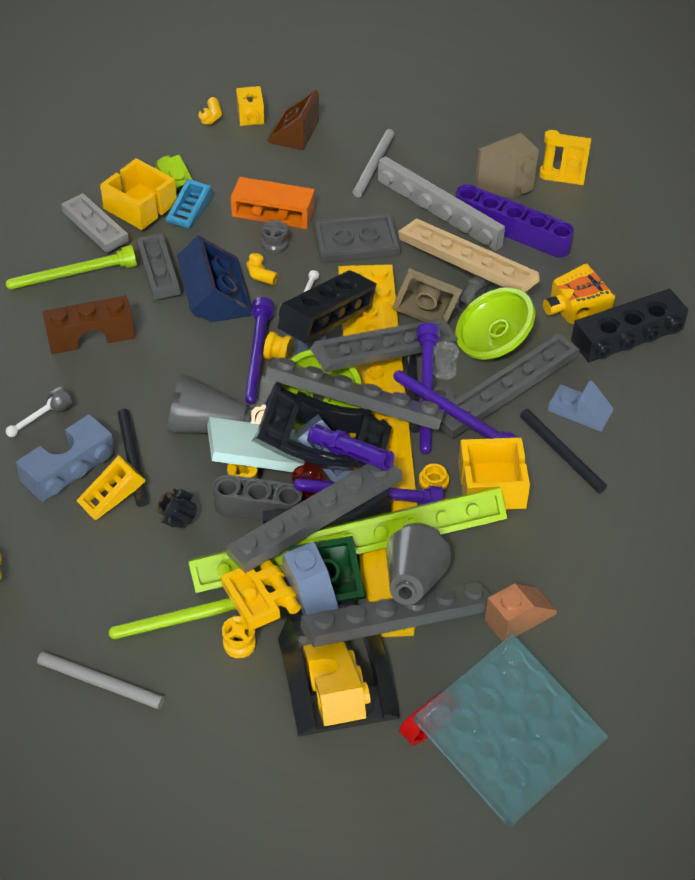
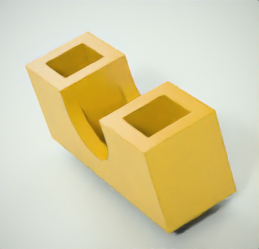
M344 641L313 647L312 644L303 645L307 677L312 692L316 691L318 709L324 726L365 719V704L370 703V694L367 683H363L361 668L359 665L356 666L353 649L347 650Z

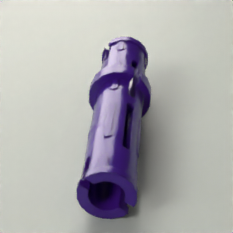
M315 424V427L312 426L309 430V442L329 449L332 454H344L383 471H387L393 465L394 453L392 451L352 438L345 431L330 430L319 424Z

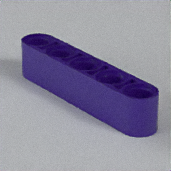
M461 185L457 188L456 198L504 225L505 237L555 257H565L570 254L574 235V228L571 224L473 185Z

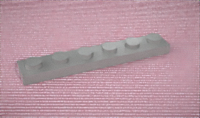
M384 156L378 161L379 182L494 251L499 250L503 246L504 225L390 158Z

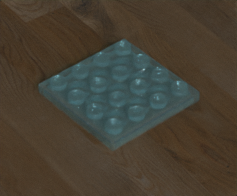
M511 634L413 718V721L509 828L609 737L514 634Z

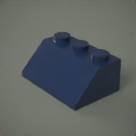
M197 235L177 255L190 311L196 317H202L210 322L251 316L252 305L238 257Z

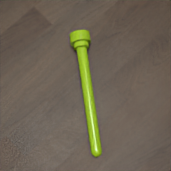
M132 245L121 247V250L116 251L117 254L11 278L6 281V287L12 290L115 265L125 266L126 268L135 267L137 263Z
M227 598L113 626L109 629L108 634L111 639H120L237 609L231 599Z

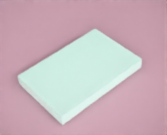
M209 417L207 429L212 461L302 473L304 464L287 459L252 441L257 433L259 424ZM292 429L289 439H292L299 443V440L295 434L297 430Z

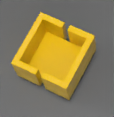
M137 158L120 169V174L115 173L100 184L103 209L140 230L145 229L158 219V214L163 215L171 209L177 199L175 179Z
M522 438L460 440L458 467L462 484V495L500 487L505 509H526L530 482L527 465L525 464Z

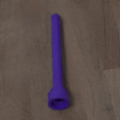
M258 297L252 303L251 314L256 321L245 401L248 404H254L257 400L266 324L273 317L274 302L267 297Z
M423 323L417 327V341L422 346L421 383L433 390L434 347L440 340V327L433 323ZM420 425L419 449L422 454H429L432 446V429Z
M396 371L393 378L396 382L423 399L437 404L439 408L445 409L444 412L485 438H520L510 431L508 433L504 431L500 433L403 371Z
M298 478L294 481L293 486L298 491L318 493L335 482ZM429 485L427 488H422V490L388 488L390 500L420 503V505L443 500L442 486Z

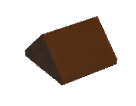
M315 89L285 109L267 141L270 144L304 150L319 122V92Z

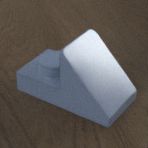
M589 380L583 392L560 384L548 406V411L600 432L605 428L614 410L592 380Z

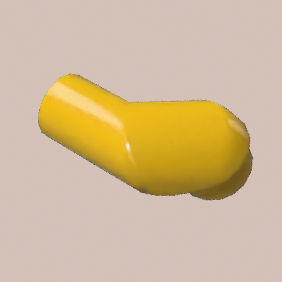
M215 97L208 99V108H203L204 113L199 111L198 117L205 125L213 124L222 116L219 100Z
M251 253L249 261L246 262L251 278L274 286L278 280V273L264 268L262 264L264 258L261 254Z

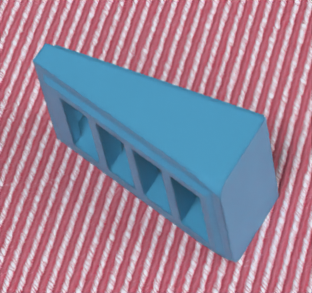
M187 179L166 217V222L190 230L213 197L211 186ZM182 209L190 210L191 213L182 211ZM180 215L186 217L187 220L178 218L177 216Z

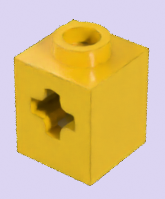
M261 87L236 88L240 126L264 124V103ZM247 97H252V102H248Z

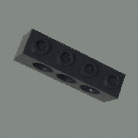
M348 270L282 303L279 309L278 329L307 343L370 309L377 283L352 270Z
M669 288L575 320L571 341L579 348V352L588 363L604 359L609 355L629 350L640 344L652 342L660 337L683 330L689 309Z

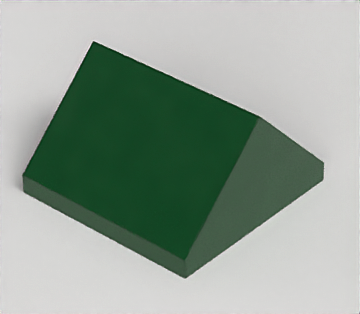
M353 536L314 542L328 570L337 603L365 599ZM308 543L292 545L288 548V551H291Z

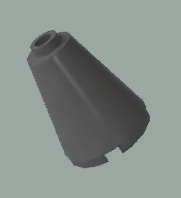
M180 374L166 431L172 433H208L207 423L209 417L249 422L251 412L246 411L247 405L188 375Z
M410 523L391 535L386 547L391 596L401 604H415L446 573L450 565L451 549L448 541L446 542L440 536V532L436 528L423 523Z

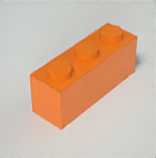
M239 177L231 194L232 217L262 222L278 220L287 226L308 229L315 211V189Z

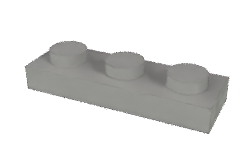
M84 193L61 204L62 212L106 253L129 242L128 233Z

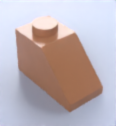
M514 583L488 597L485 621L500 640L506 643L555 616L557 610L538 588Z

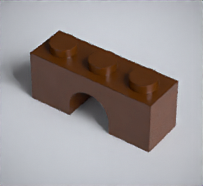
M127 295L42 311L51 354L79 349L78 340L80 336L91 330L103 332L106 336L107 344L135 338L133 317Z

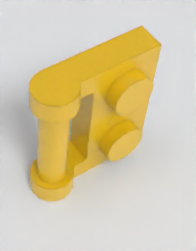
M556 130L546 131L544 135V142L546 143L544 161L540 167L539 176L545 180L584 185L591 138L564 135ZM556 146L564 147L560 169L553 167Z

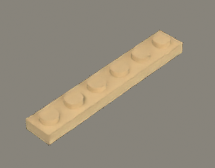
M417 218L398 231L401 241L504 288H516L527 292L539 282V272Z

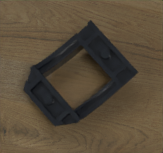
M276 382L264 404L266 407L257 433L252 439L253 442L301 464L333 470H358L366 465V463L344 454L335 455L331 452L311 448L289 439L295 420L306 424L319 414L331 430L356 433L355 439L385 450L391 426L384 419L379 421L371 413L372 410L333 405L313 398L301 391L294 394L282 388V383Z
M354 600L337 603L339 609L358 605ZM301 609L296 614H288L278 637V644L286 672L298 737L400 718L385 650L380 634L363 637L375 684L368 686L370 703L365 704L366 718L324 726L318 709L317 695L310 696L299 643L310 642L300 627L301 616L304 615Z

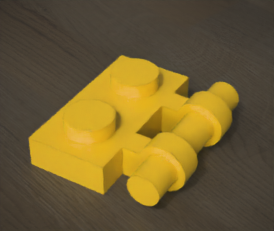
M270 559L260 564L261 571L255 572L252 569L244 573L238 568L220 576L221 585L250 631L279 619V606L286 607L290 614H296L301 609L293 588L287 586L284 581V573ZM265 586H272L275 591L269 593Z

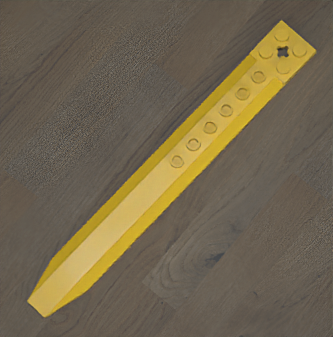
M338 266V275L352 270L377 283L372 307L342 323L343 336L397 327V311L392 309L396 299L393 266ZM402 357L354 366L359 373L362 385L374 384L379 386L382 391L388 393L400 392L406 394L405 387L393 378L396 371H403ZM371 411L379 421L384 419L391 426L386 450L394 453L393 464L402 473V481L391 486V488L416 490L409 422ZM350 433V437L355 438L356 433ZM390 500L392 512L417 506L416 502ZM386 548L359 554V568L367 602L393 598L389 589ZM416 627L382 633L380 636H414Z

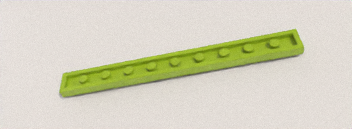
M494 487L321 528L294 545L353 536L356 555L386 548L391 535L410 523L429 525L436 528L441 535L507 519L502 490L500 487ZM288 548L270 558L273 564L279 566L281 570L283 553L288 552ZM226 551L188 560L196 593L223 587L220 576L239 568L227 556ZM260 565L253 568L255 572L261 571Z

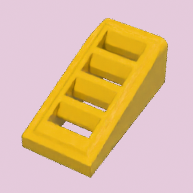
M118 455L76 501L94 520H98L136 491L146 480L130 463ZM106 490L108 494L104 497L102 492ZM95 497L100 502L97 506H95L91 501Z

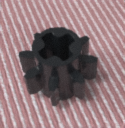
M175 488L171 492L164 493L157 505L158 513L164 515L161 523L182 528L183 524H189L194 519L197 511L196 504L191 502L193 494Z

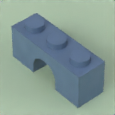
M90 414L65 429L69 451L63 454H51L39 446L15 462L20 482L41 502L52 495L58 494L64 487L83 477L89 470L107 461L110 456L115 454L112 433Z

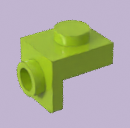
M179 154L173 157L169 155L164 156L156 162L155 168L175 179L176 191L183 188L187 179L193 180Z

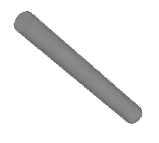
M387 129L352 191L355 197L359 198L364 193L378 167V161L384 156L395 135L393 130Z
M44 651L38 656L37 663L39 665L158 710L164 703V696Z

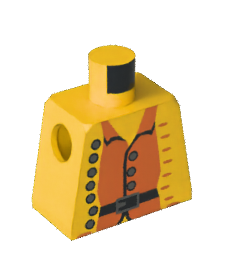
M586 263L553 281L551 296L543 300V308L547 315L560 312L568 323L574 324L575 320L613 308L615 295Z

